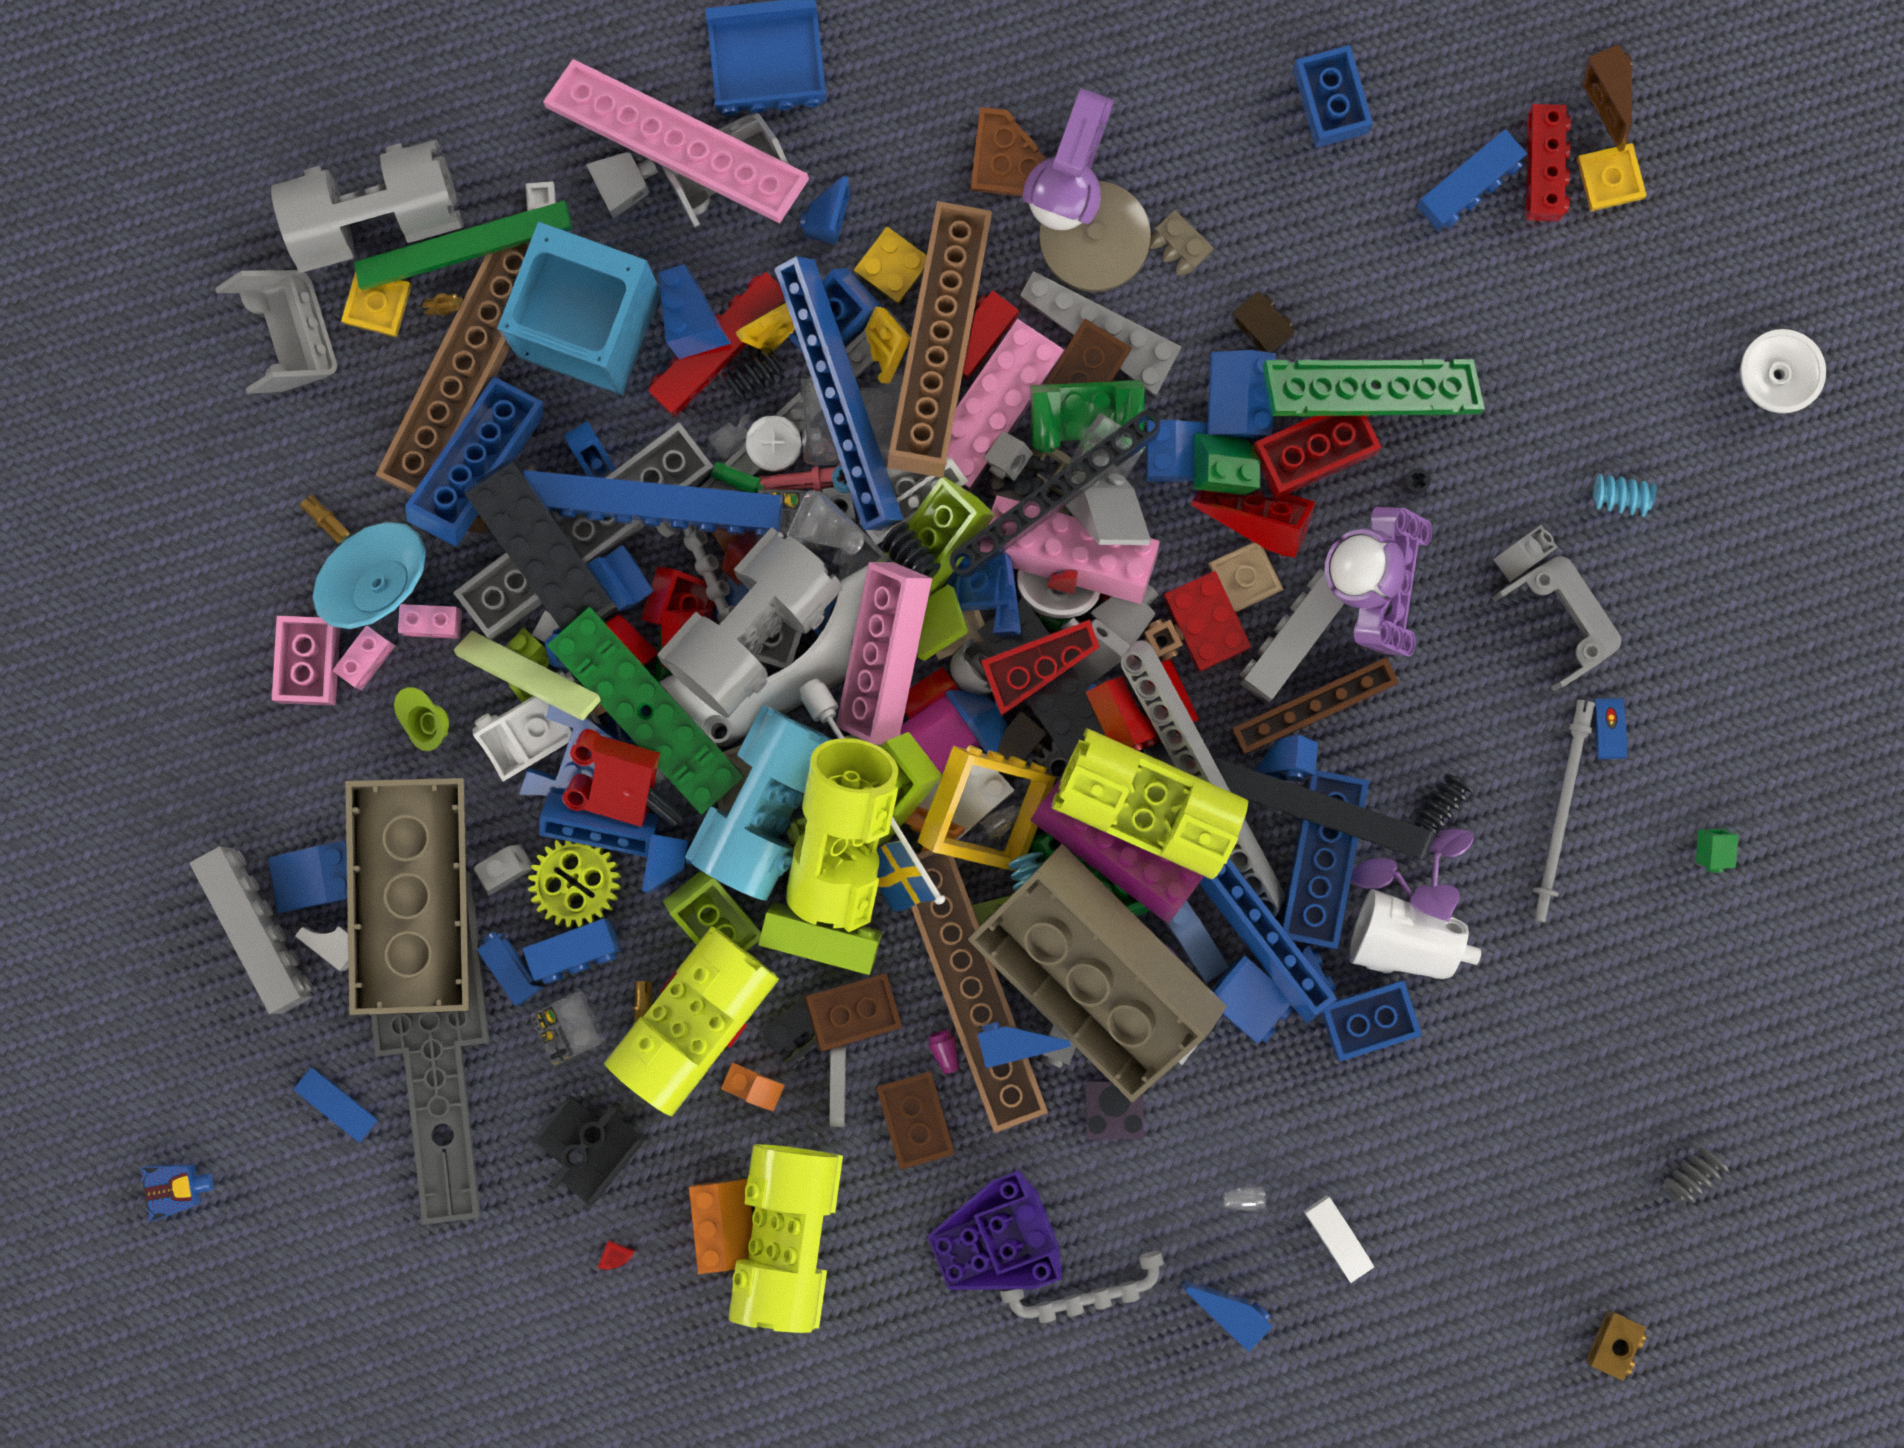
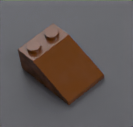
M1618 44L1588 57L1582 87L1618 151L1622 152L1625 150L1632 125L1633 63L1630 55L1627 52L1624 53Z

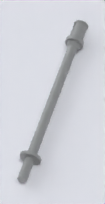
M1577 700L1573 724L1569 725V731H1571L1573 739L1541 888H1533V892L1539 894L1534 920L1545 923L1550 898L1558 897L1559 895L1552 888L1584 739L1592 733L1590 724L1595 703L1590 701L1587 703L1586 712H1583L1585 700Z

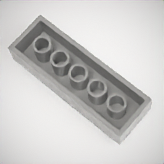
M1321 569L1308 583L1307 587L1311 589L1308 594L1303 591L1290 607L1294 611L1291 616L1285 614L1273 631L1277 633L1274 639L1269 636L1256 652L1260 655L1257 661L1252 659L1240 673V676L1244 679L1239 685L1265 704L1274 698L1344 604L1330 590L1325 571Z
M219 846L190 862L189 864L268 1013H285L312 998L313 996L310 992L313 989L312 984L305 974L301 975L297 967L299 960L294 951H288L284 940H286L285 933L279 925L275 926L270 917L273 915V911L266 900H261L257 892L260 890L259 884L252 875H248L244 868L247 863L239 850L235 851L234 848Z

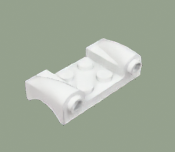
M562 670L556 672L577 684L571 672L564 673ZM536 696L531 697L499 717L497 715L490 716V714H485L475 721L476 726L473 728V736L490 758L502 781L569 743L573 728L545 719L550 704ZM591 711L587 717L596 724H601L599 717H596L593 711Z

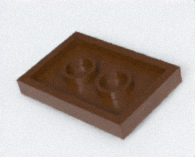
M1084 319L1044 385L1112 382L1133 348L1089 320Z
M887 973L804 997L820 1052L902 1028Z
M931 1071L876 1087L900 1170L955 1154Z

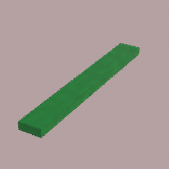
M560 201L356 261L354 265L358 286L364 291L531 242L538 222L563 231H570L572 226L567 204L565 201Z

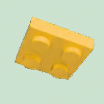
M1633 143L1627 144L1622 152H1619L1617 147L1577 157L1590 212L1642 200L1647 196Z
M886 227L856 266L854 273L899 305L924 272L927 255L889 227Z
M355 272L342 316V323L397 338L412 284L407 281L398 280L362 291L358 286Z

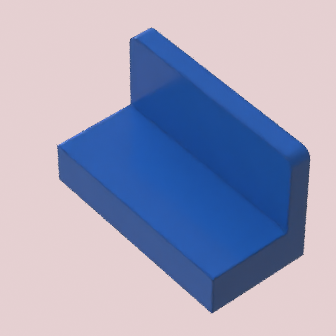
M620 546L606 557H597L588 563L619 611L629 610L654 591L625 546Z

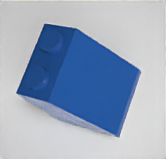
M1238 956L1211 989L1227 1006L1222 1016L1257 1044L1261 1040L1264 1043L1267 1042L1275 1032L1273 1025L1279 1018L1284 1021L1294 1009L1275 982L1246 956Z

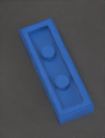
M314 1067L307 1071L293 1089L359 1143L362 1142L379 1120Z

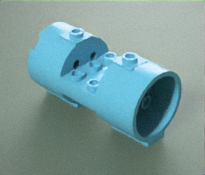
M762 705L737 754L744 762L752 766V769L731 811L728 813L722 809L710 807L685 856L691 860L695 867L714 879L761 900L768 899L779 876H782L792 863L794 850L789 844L779 839V837L788 829L790 824L789 818L793 810L802 801V793L805 792L812 753L822 743L834 740L804 723L789 719V716L765 705Z

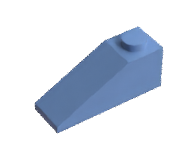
M1186 900L1169 923L1164 921V923L1205 983L1227 970L1229 966Z

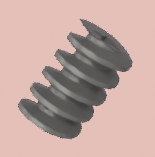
M1703 1147L1698 1149L1700 1158L1695 1155L1690 1156L1689 1159L1692 1166L1682 1163L1683 1173L1678 1170L1673 1171L1672 1174L1675 1181L1670 1178L1664 1179L1669 1194L1685 1210H1688L1684 1202L1686 1199L1692 1203L1696 1202L1693 1195L1694 1192L1702 1196L1705 1194L1701 1187L1703 1184L1710 1188L1713 1187L1710 1180L1711 1177L1719 1181L1722 1179L1718 1170L1721 1169L1729 1173L1727 1166L1714 1153Z

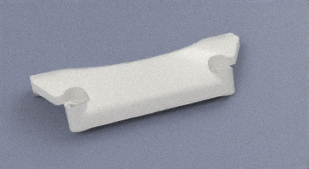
M868 565L842 579V590L838 594L833 613L815 643L794 663L780 672L767 677L765 687L756 694L754 692L750 698L747 697L729 718L711 709L674 675L667 677L659 683L711 740L720 747L729 746L747 736L762 705L786 714L803 704L800 699L801 693L799 689L807 682L819 679L821 683H825L828 690L845 681ZM720 726H726V736L722 739H716V729Z

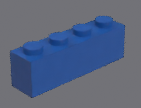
M1505 129L1421 198L1417 208L1437 231L1444 226L1449 229L1460 220L1461 217L1458 214L1466 208L1468 211H1471L1482 201L1480 198L1482 194L1486 191L1491 194L1503 184L1501 179L1508 173L1511 176L1516 174L1524 166L1522 161L1527 153Z
M548 793L540 815V836L648 857L651 834L658 835V814L648 813L642 827L586 810L576 811L569 809L563 802V795Z

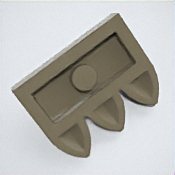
M1176 210L1155 228L1150 238L1149 246L1150 249H1156L1167 244L1163 252V262H1171L1181 257L1176 267V275H1186L1192 272L1214 250Z

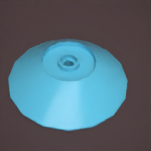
M384 522L366 527L347 538L326 559L316 577L312 598L317 615L332 627L353 629L373 624L393 612L412 593L423 573L426 549L421 534L407 524Z

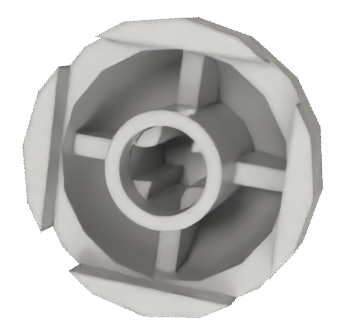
M969 639L954 653L950 663V672L955 685L960 690L977 695H987L993 691L981 661L994 655L984 641L978 644L973 642L975 639Z

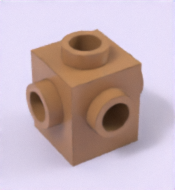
M1162 619L1147 626L1148 631L1143 634L1145 640L1142 641L1149 643L1158 658L1161 657L1163 661L1177 656V649L1182 647L1181 640L1184 639L1178 625H1173L1171 620L1163 623ZM1160 636L1164 637L1167 641L1163 647L1156 643V639Z

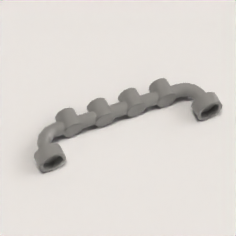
M660 522V526H656L660 534L665 537H670L679 531V529L672 528L671 523ZM688 525V529H683L685 534L684 544L695 556L697 561L695 569L706 581L708 586L706 594L711 601L715 602L719 611L717 618L719 623H721L736 607L734 605L728 606L725 596L730 593V587L724 580L717 581L713 571L718 569L719 562L714 555H706L702 547L708 541L706 533L699 530V528L695 530L694 526Z
M1153 1251L1139 1256L1141 1268L1148 1269L1147 1277L1140 1281H1128L1115 1287L1095 1289L1090 1293L1074 1294L1056 1301H1044L1031 1307H1025L1020 1302L1025 1297L1023 1289H1000L1002 1302L1009 1303L1011 1310L1017 1316L1023 1318L1038 1317L1040 1323L1055 1320V1313L1066 1310L1067 1316L1080 1315L1084 1313L1083 1306L1094 1304L1097 1310L1105 1309L1112 1306L1111 1299L1122 1297L1123 1303L1134 1302L1140 1299V1292L1152 1288L1157 1282L1159 1266L1164 1264L1161 1251Z

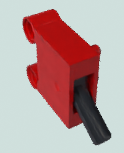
M585 729L580 732L570 750V757L580 766H588L595 763L593 779L585 774H576L572 777L562 796L564 804L569 809L576 811L586 810L642 827L651 808L671 826H676L680 823L683 814L654 791L660 758L659 752L601 736L593 729Z

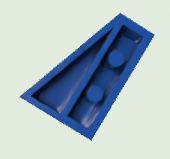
M684 264L658 272L666 343L679 359L731 344L698 282Z

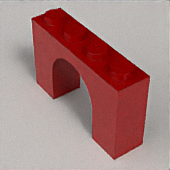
M1171 658L1162 661L1161 664L1193 723L1198 721L1199 718ZM1123 676L1106 681L1086 692L1106 737L1137 751L1149 748L1159 742L1162 743L1150 719L1144 716L1138 709ZM1147 680V681L1149 682V684H1151L1152 686H1155L1153 682H1151L1150 680ZM1161 705L1163 709L1168 711V709L1165 706ZM1174 730L1177 734L1181 735L1179 731Z

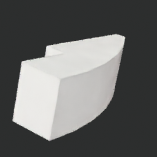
M1326 1195L1303 1211L1350 1283L1374 1268L1369 1257L1329 1196Z

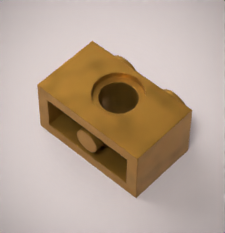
M1607 1310L1585 1363L1624 1381L1625 1376H1629L1633 1371L1635 1365L1633 1357L1636 1350L1641 1349L1645 1343L1646 1333L1644 1332L1646 1327ZM1618 1339H1622L1624 1341L1623 1350L1620 1353H1614L1612 1350L1613 1343Z

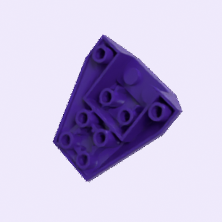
M1019 1170L992 1180L927 1236L948 1290L1036 1289L1062 1279L1059 1244L1037 1190Z

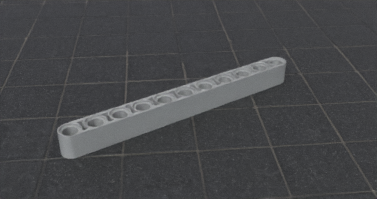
M1136 641L1122 656L1121 666L1175 767L1230 792L1153 647L1146 641ZM1134 655L1138 656L1141 661L1137 660ZM1147 680H1150L1151 682H1153L1155 686H1152L1151 684H1149V682H1148ZM1161 705L1165 706L1168 709V711L1163 709ZM1174 730L1179 731L1181 735L1177 734ZM1244 819L1238 840L1229 859L1275 918L1284 904L1286 896Z

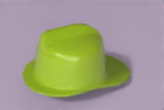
M407 687L400 690L394 702L395 714L417 748L422 751L436 749L441 744L442 739L448 735L449 719L447 713L440 706L433 704L429 697L417 688Z

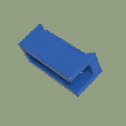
M492 932L480 941L482 946L476 950L515 1006L517 1004L520 1005L545 987L534 985L536 981L533 980L527 966L509 940L503 939L506 936L505 933L496 935L495 932Z

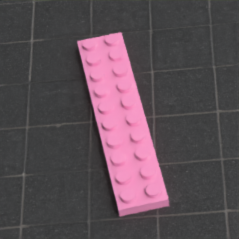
M574 59L543 101L545 108L778 223L782 221L809 180L807 173Z

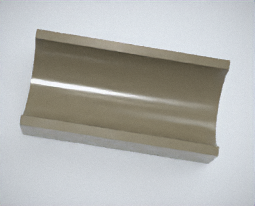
M464 778L345 781L349 1015L468 1011L469 979Z
M1063 844L1002 905H999L968 938L1132 1103L1203 1041L1227 1008Z

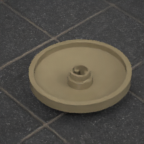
M1098 181L1101 188V202L1099 210L1090 224L1082 223L1069 230H1055L1046 227L1042 223L1040 225V249L1050 271L1064 284L1085 292H1105L1127 283L1142 267L1150 246V225L1141 204L1125 189L1104 181Z

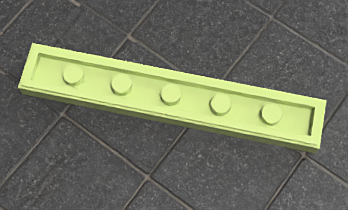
M471 631L454 649L456 656L582 721L601 701L598 694L474 631Z

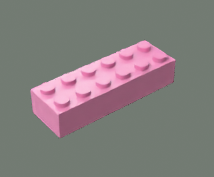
M1019 319L1016 320L956 408L947 457L954 460L968 480L966 484L961 486L968 492L972 491L989 466L984 457L1001 432L1004 431L1010 435L1030 406V385H1044L1064 353V349Z
M997 495L992 508L995 516L989 524L1018 504L1019 501ZM1033 505L1025 510V515L1029 518H1034L1040 513V508ZM1057 512L1003 553L1011 557L1014 569L1049 578L1055 572L1056 574H1063L1064 570L1077 571V587L1142 605L1156 562L1160 541L1151 539L1150 545H1098L1075 517ZM1008 522L1002 527V533L1005 535H1012L1017 530V525L1012 522ZM985 539L980 543V551L989 552L994 547V542L989 539Z
M894 562L868 563L836 723L838 728L875 745L884 744L887 740L900 735L932 578Z

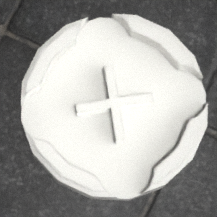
M762 417L754 422L747 432V454L753 463L763 470L772 472L785 470L793 465L800 455L802 446L800 432L794 423L785 417Z

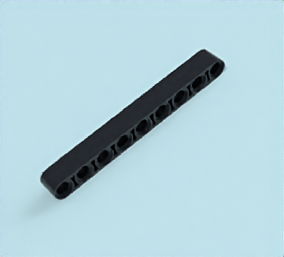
M1149 410L1138 413L957 548L949 559L954 573L962 578L972 576L1155 440L1160 433V419L1158 415ZM1145 420H1151L1155 423V428L1150 432L1142 431L1139 426ZM1122 437H1128L1132 440V445L1127 449L1119 448L1116 443ZM1099 454H1105L1109 457V462L1104 466H1097L1093 462L1094 458ZM1076 471H1081L1086 474V479L1082 483L1076 484L1070 480L1071 475ZM1054 488L1063 491V496L1057 501H1052L1048 498L1049 491ZM1031 505L1040 508V513L1034 518H1029L1025 515V510ZM1008 522L1017 525V530L1012 535L1002 533V527ZM985 539L994 542V547L989 552L979 550L980 543ZM960 557H969L971 564L968 568L961 570L956 567V562Z

